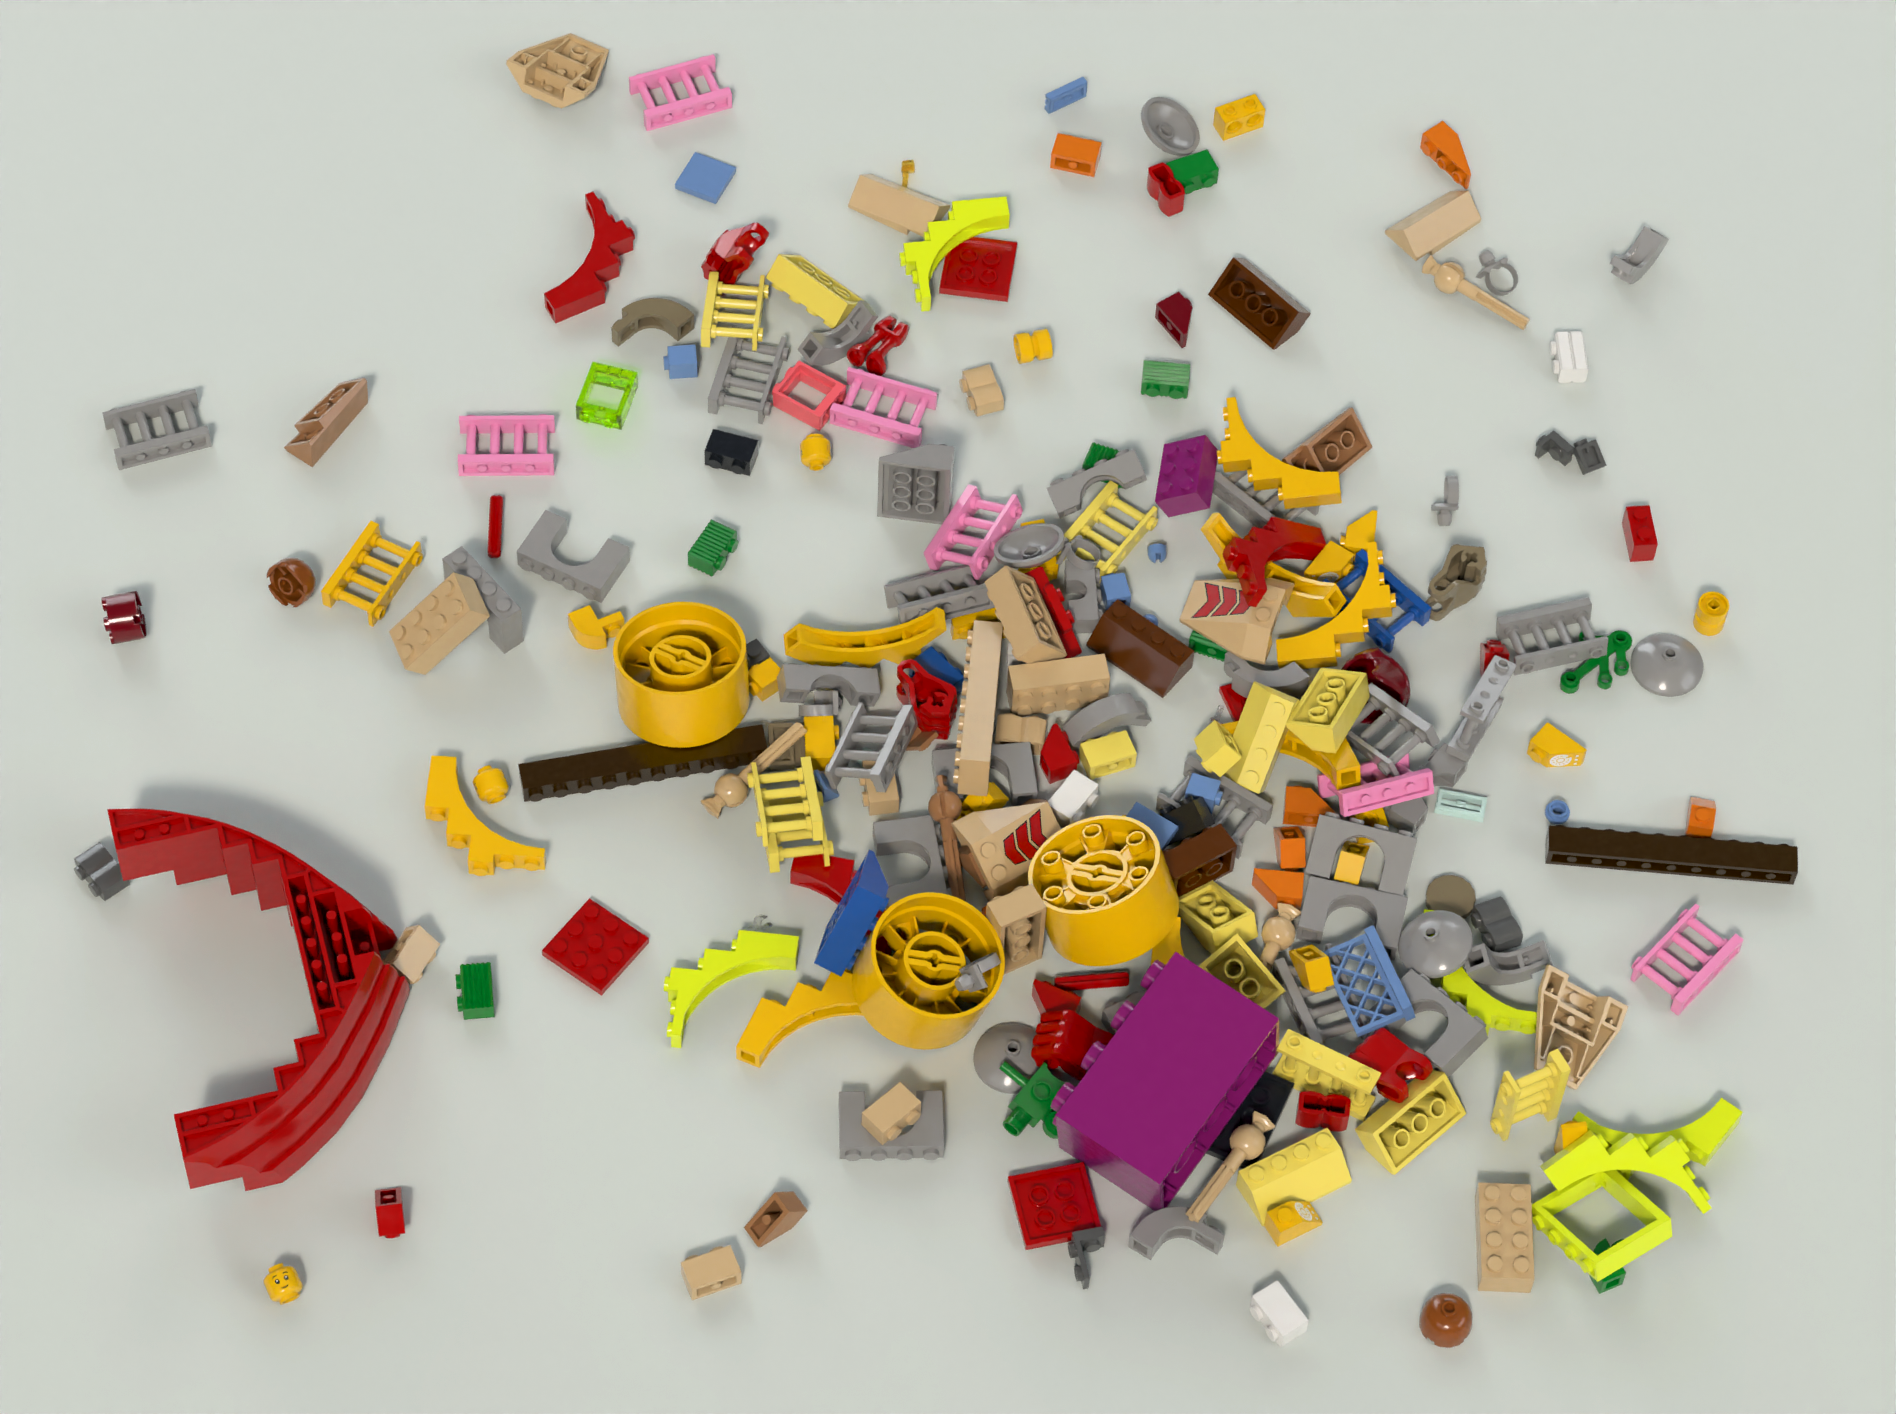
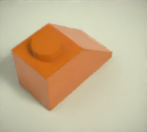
M1299 785L1286 786L1283 824L1316 827L1319 814L1325 815L1326 812L1335 813L1311 788H1304Z
M1690 797L1685 829L1686 836L1691 838H1711L1716 814L1715 801Z
M1299 827L1273 828L1277 863L1280 868L1290 872L1298 871L1299 868H1306L1305 837Z
M1254 868L1252 886L1275 909H1278V903L1292 905L1300 911L1304 873Z

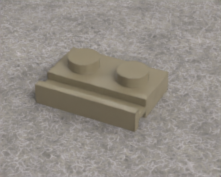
M769 723V746L784 734L793 723ZM804 735L770 765V770H795V768L801 767L800 757H805Z

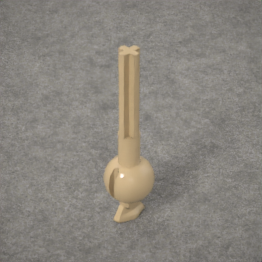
M1432 255L1424 263L1422 273L1433 275L1435 286L1441 292L1453 294L1458 291L1522 330L1526 328L1530 319L1465 279V272L1459 264L1446 262L1440 265L1434 260Z
M796 722L752 761L756 762L758 774L767 769L807 733V730L801 723ZM751 763L738 775L729 773L719 777L714 787L715 796L701 800V804L709 814L718 819L724 806L733 808L743 804L748 793L747 773H752Z
M1278 903L1279 915L1268 919L1262 927L1261 936L1265 946L1259 960L1269 972L1278 952L1289 948L1295 939L1296 932L1291 922L1301 915V911L1289 904Z
M1254 1111L1252 1113L1251 1125L1244 1124L1234 1130L1230 1137L1232 1151L1185 1213L1190 1221L1194 1220L1197 1223L1200 1221L1244 1160L1255 1159L1263 1152L1265 1147V1136L1263 1133L1275 1128V1125L1267 1116Z

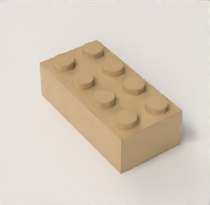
M1004 566L984 581L988 590L987 595L996 608L995 614L1004 627L1003 633L1010 641L1013 648L1012 654L1018 661L1028 664L1059 660L1067 656L1033 577L1009 566Z
M453 572L397 623L389 633L404 668L426 675L488 619L490 615L474 579Z
M1105 654L1008 666L1006 694L1010 713L1026 717L1031 714H1050L1061 710L1073 711L1108 697L1110 675Z
M1033 884L1025 887L1019 886L1007 895L996 896L991 899L986 906V918L993 925L1002 943L1005 957L1004 975L1041 959L1046 906Z
M1479 1182L1475 1194L1478 1291L1530 1293L1534 1283L1531 1185Z

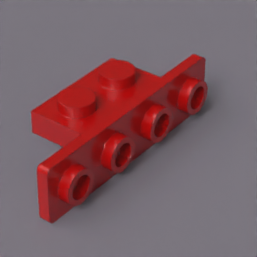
M1041 566L1025 573L1033 577L1067 653V656L1063 659L1080 655L1082 650L1073 633L1072 624L1075 621L1070 610L1065 611L1061 603L1065 601L1059 588L1055 589L1053 584H1050Z

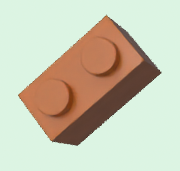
M1057 133L1051 153L1050 168L1094 177L1101 156L1102 142Z

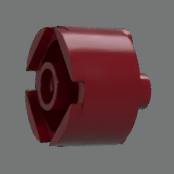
M137 591L101 598L103 610L107 611L108 617H104L103 621L106 632L109 631L111 644L145 638L147 635L145 616L141 612L140 606H142Z

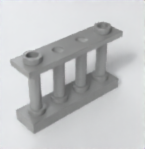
M728 337L708 396V413L717 415L719 407L726 404L758 411V423L763 424L765 415L769 416L771 412L772 402L770 400L772 390L777 382L782 363L788 360L790 348L786 347V337H781L778 347L758 343L757 351H752L775 356L772 366L738 359V351H752V342L745 341L744 338ZM740 368L769 374L767 383L764 384L732 377L731 371L732 369ZM730 386L761 392L763 395L761 401L757 402L726 395L725 389L726 387L730 388Z
M195 389L102 412L106 430L114 428L120 448L114 449L119 470L212 447L207 425L199 427L193 408L199 407ZM184 410L190 430L176 433L170 414ZM161 417L166 436L152 439L147 420ZM137 422L143 442L129 445L124 425Z
M1247 470L1235 471L1229 477H1225L1220 472H1217L1212 493L1255 527L1263 528L1272 516L1275 517L1270 511L1282 502L1279 501L1278 493L1264 505L1259 504L1252 498L1261 490L1254 491V486L1252 485L1246 491H1242L1235 485L1247 474ZM1319 506L1293 508L1281 519L1293 521L1306 509L1316 516L1319 512Z
M969 565L884 585L887 608L897 607L900 624L923 616L936 607L944 610L945 620L995 608L987 595L988 590L985 583L980 584L979 580L974 579Z
M1589 597L1497 617L1496 635L1498 640L1509 638L1517 656H1514V664L1517 665L1513 672L1514 676L1607 655V636L1596 638L1588 622L1591 619L1592 603ZM1579 623L1586 641L1573 643L1565 626ZM1556 628L1563 646L1550 648L1542 631ZM1533 633L1540 651L1526 653L1519 636Z
M1494 655L1460 712V715L1465 718L1448 744L1446 753L1468 763L1502 706L1504 699L1499 696L1515 671L1516 664Z
M1371 683L1368 685L1370 694L1368 703L1357 717L1346 735V739L1351 747L1375 763L1384 775L1398 776L1400 774L1395 764L1420 742H1426L1434 747L1440 740L1431 724ZM1380 709L1383 712L1358 736L1351 732L1374 710ZM1393 720L1398 722V725L1373 747L1366 742L1387 722ZM1408 731L1413 733V736L1388 758L1381 753L1402 733Z
M858 702L854 712L851 713L850 721L829 764L825 767V776L830 783L831 789L837 788L842 777L865 778L873 781L876 792L886 793L918 725L912 705H903L899 715L890 717L867 715L863 702ZM867 725L892 726L888 734L863 733ZM859 742L884 744L880 751L855 750ZM850 760L876 761L871 769L847 767Z
M1190 755L1184 764L1183 775L1186 778L1170 798L1161 793L1157 796L1156 810L1161 811L1170 806L1174 810L1181 807L1178 802L1185 795L1192 773L1220 780V791H1223L1222 799L1227 801V803L1214 818L1215 824L1211 825V827L1220 823L1222 825L1235 808L1248 814L1234 833L1230 835L1237 844L1235 857L1239 859L1243 843L1240 840L1255 821H1260L1266 825L1271 818L1273 805L1224 775L1219 777L1214 772L1209 773L1204 769L1199 760ZM1203 830L1196 832V834H1201Z
M1331 943L1325 945V950L1332 948ZM1339 955L1329 958L1330 964L1340 966L1342 961ZM1284 957L1274 960L1273 976L1286 991L1282 995L1301 1035L1323 1044L1326 1039L1354 1031L1350 1021L1324 1030L1317 1029L1314 1023L1316 1018L1344 1010L1341 1001L1339 1000L1314 1009L1307 1008L1304 1002L1305 998L1322 992L1314 993L1305 987H1297L1295 977L1298 974L1295 967L1288 966ZM1341 974L1338 983L1349 987L1350 983L1346 975ZM1328 986L1325 991L1334 989V986ZM1351 994L1347 1001L1348 1004L1358 1007L1359 1002L1355 994ZM1360 1014L1357 1024L1360 1028L1369 1024L1371 1020L1369 1016ZM1369 1033L1362 1035V1040H1365Z

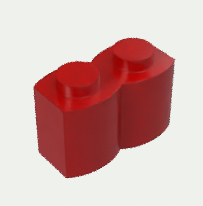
M1163 162L1149 167L1147 191L1152 198L1158 201L1160 210L1168 217L1182 212L1185 190L1182 184L1174 178L1170 167Z
M1314 1091L1300 1092L1295 1124L1304 1128L1322 1127L1324 1129L1328 1128L1329 1131L1333 1132L1345 1131L1350 1115L1351 1099L1338 1094L1324 1096Z

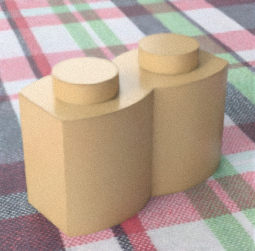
M989 364L962 371V379L959 380L962 393H967V404L970 411L974 410L975 415L978 417L1004 410L1003 395Z
M1013 713L998 715L995 744L1030 742L1032 755H1040L1045 742L1047 720L1041 719L1038 716L1022 718Z

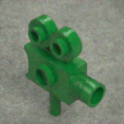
M1005 1061L999 1069L1021 1086L1022 1090L1008 1105L1012 1112L1004 1120L1003 1127L1010 1134L1019 1136L1028 1124L1034 1128L1042 1120L1045 1134L1050 1138L1058 1139L1057 1127L1052 1124L1057 1112H1051V1103L1057 1092L1066 1082L1053 1076L1045 1062L1032 1078L1028 1080Z

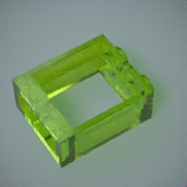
M592 362L576 403V419L585 423H594L607 428L622 430L638 388V372ZM594 384L624 391L617 410L587 403Z

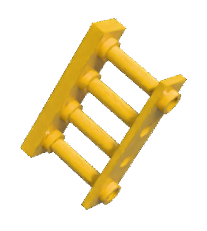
M370 520L321 590L323 605L332 608L336 601H345L367 611L369 625L373 627L378 619L381 620L384 617L387 606L414 567H418L422 562L421 543L416 541L412 548L408 550L387 541L380 535L379 524ZM379 547L404 559L399 567L396 568L369 556L373 548ZM366 564L392 577L386 585H382L358 574L357 571L361 565L364 566ZM354 582L379 593V595L371 603L344 591L349 583Z

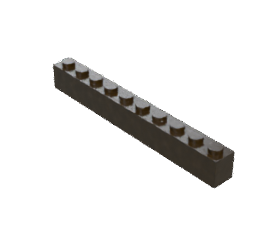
M760 724L736 728L718 740L694 747H666L650 742L518 764L519 778L524 802H537L545 798H561L570 794H586L594 790H610L618 786H634L642 782H658L667 778L687 777L691 774L711 773L721 769H735L740 766L749 765L768 747L763 725Z
M1549 825L1545 844V864L1794 885L1798 874V847L1787 844L1774 845L1763 842H1740L1734 839L1727 841L1715 840L1710 837L1691 838L1686 835L1668 836L1662 833L1644 834L1637 831L1621 832L1613 829L1597 830L1589 827L1574 828L1564 825Z

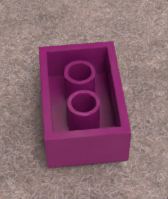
M1206 435L1164 444L1155 502L1168 517L1210 508L1217 466V448Z

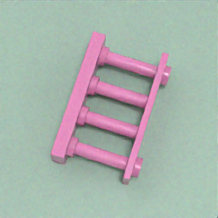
M714 54L629 77L630 94L640 93L647 108L643 110L644 126L647 131L732 108L730 88L719 89L713 73L716 72ZM704 75L711 92L698 95L691 79ZM682 81L690 98L677 101L670 84ZM661 87L668 104L656 107L649 90Z
M848 367L847 385L851 386L842 405L832 403L830 408V424L907 447H920L922 429L918 428L926 408L936 410L937 393L926 388H919L871 374L862 369ZM860 388L873 392L865 411L851 408ZM882 395L895 398L887 418L874 415ZM904 401L917 405L909 424L896 421Z
M554 415L459 416L460 434H467L466 454H458L459 476L554 475V455L547 454V433H555ZM477 433H490V454H475ZM500 433H514V454H499ZM524 433H538L537 454H523Z
M968 484L924 551L929 568L938 571L945 561L969 565L974 579L979 580L994 557L995 544L1001 537L1010 532L1022 515L1023 510L1017 495L1012 494L1006 505L981 499L977 486ZM979 509L1000 513L995 522L973 517ZM968 526L989 530L984 539L962 534ZM957 543L977 547L973 556L951 552Z
M1409 753L1395 764L1400 775L1394 777L1390 774L1384 775L1375 763L1368 761L1360 764L1361 785L1337 790L1328 777L1323 773L1318 774L1319 797L1323 799L1337 795L1339 797L1340 814L1343 817L1434 794L1433 771L1425 768L1412 772L1409 766Z
M1697 904L1690 910L1685 909L1671 930L1643 958L1641 956L1638 957L1631 967L1633 972L1630 980L1635 982L1644 974L1672 996L1673 1003L1670 1010L1678 1016L1740 952L1744 940L1737 934L1730 940H1724L1698 921L1696 916L1700 906ZM1690 926L1718 948V952L1714 956H1708L1681 934ZM1674 942L1700 961L1703 968L1699 972L1696 970L1693 972L1665 950ZM1659 958L1686 978L1688 984L1684 988H1678L1650 966Z

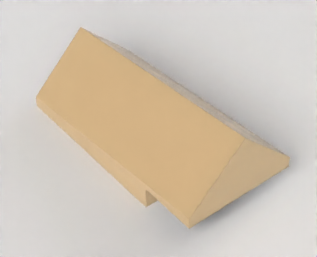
M873 174L859 176L848 204L849 208L901 233L908 235L912 231L922 237L923 232H927L928 222L941 221L950 209V205Z
M1450 191L1385 230V234L1417 261L1428 253L1433 255L1480 223L1481 217L1469 191Z

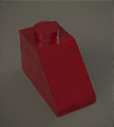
M1177 292L1156 303L1155 318L1179 346L1184 348L1187 343L1193 307L1188 298H1184L1180 292Z

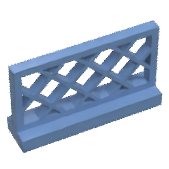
M1374 925L1365 928V934L1323 951L1329 958L1335 955L1343 957L1340 966L1330 964L1334 981L1333 986L1357 1037L1402 1018H1405L1406 1021L1416 1018L1412 1004ZM1365 944L1366 950L1363 957L1352 954L1354 947ZM1348 959L1360 962L1356 972L1345 969ZM1365 964L1376 967L1372 977L1361 974ZM1341 974L1353 977L1349 987L1338 983ZM1358 979L1369 982L1365 992L1354 989ZM1374 984L1385 986L1386 989L1382 997L1370 993ZM1351 994L1362 997L1358 1007L1348 1004L1347 1001ZM1367 999L1379 1002L1375 1012L1363 1009ZM1384 1004L1394 1006L1396 1009L1395 1013L1388 1016L1380 1014ZM1360 1014L1372 1017L1369 1024L1359 1028L1357 1021Z

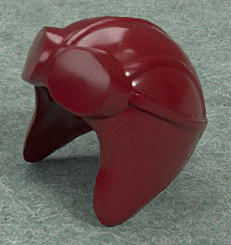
M1370 648L1355 654L1342 667L1341 670L1367 673L1368 685L1373 683L1407 707L1411 691L1408 677L1398 662L1385 655L1379 648ZM1380 709L1374 710L1360 723L1372 724L1383 712Z

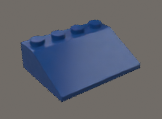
M869 849L830 918L814 961L815 964L839 976H842L846 968L849 970L852 968L857 957L854 955L857 949L862 950L867 940V937L864 935L867 930H873L878 921V917H876L877 912H883L890 899L886 897L889 886L874 851Z

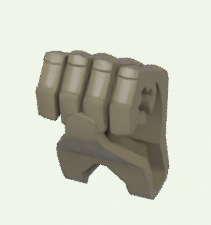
M1455 544L1450 548L1442 570L1430 581L1428 593L1431 596L1425 603L1430 607L1436 603L1442 605V609L1438 612L1431 610V620H1442L1453 609L1475 598L1482 589L1487 573L1484 547Z

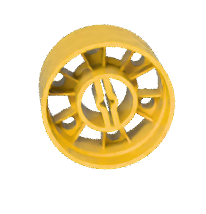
M671 602L660 604L638 613L628 620L618 632L613 645L618 709L624 724L635 735L661 746L676 748L694 747L722 738L734 730L743 720L750 701L746 640L741 627L731 616L722 610L702 603Z
M1103 815L1072 823L1047 839L1037 850L1029 866L1028 884H1033L1046 906L1045 929L1050 942L1062 957L1074 963L1086 966H1110L1137 958L1151 950L1165 938L1178 916V894L1159 841L1147 825L1136 819L1119 815Z
M934 892L918 893L904 897L892 904L881 915L855 960L852 986L857 1005L865 1019L876 1031L899 1045L922 1050L949 1046L962 1039L972 1030L997 993L1005 969L1002 943L989 920L974 906L957 897ZM919 929L926 930L927 932L919 934ZM883 936L887 940L888 946L896 951L894 955L889 956L877 951L876 940ZM996 952L1001 963L982 973L988 987L971 993L969 990L958 991L955 986V980L961 976L959 969L966 966L964 954L970 962H973ZM959 996L964 1002H974L978 1005L963 1012L954 1001Z

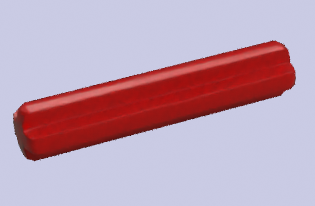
M500 495L490 497L487 551L489 558H499L501 556L503 497Z
M1127 971L1057 976L1054 979V987L1064 991L1129 985V974Z

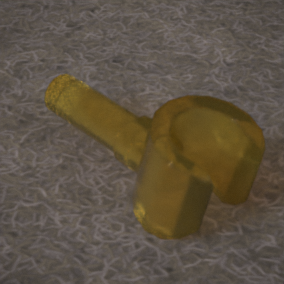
M913 160L902 161V186L905 188L908 185V174L915 173Z

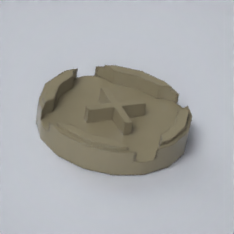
M1443 875L1434 879L1429 884L1425 901L1428 910L1450 911L1465 919L1472 913L1476 897L1475 891L1469 882L1458 876Z

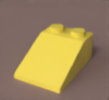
M1213 880L1178 897V914L1200 944L1211 954L1236 934L1245 943L1258 937L1254 912Z
M1238 934L1233 936L1199 965L1200 968L1264 1009L1286 992Z

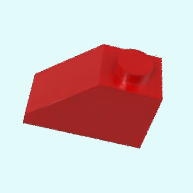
M401 1187L375 1190V1208L379 1237H399L400 1234L405 1233Z

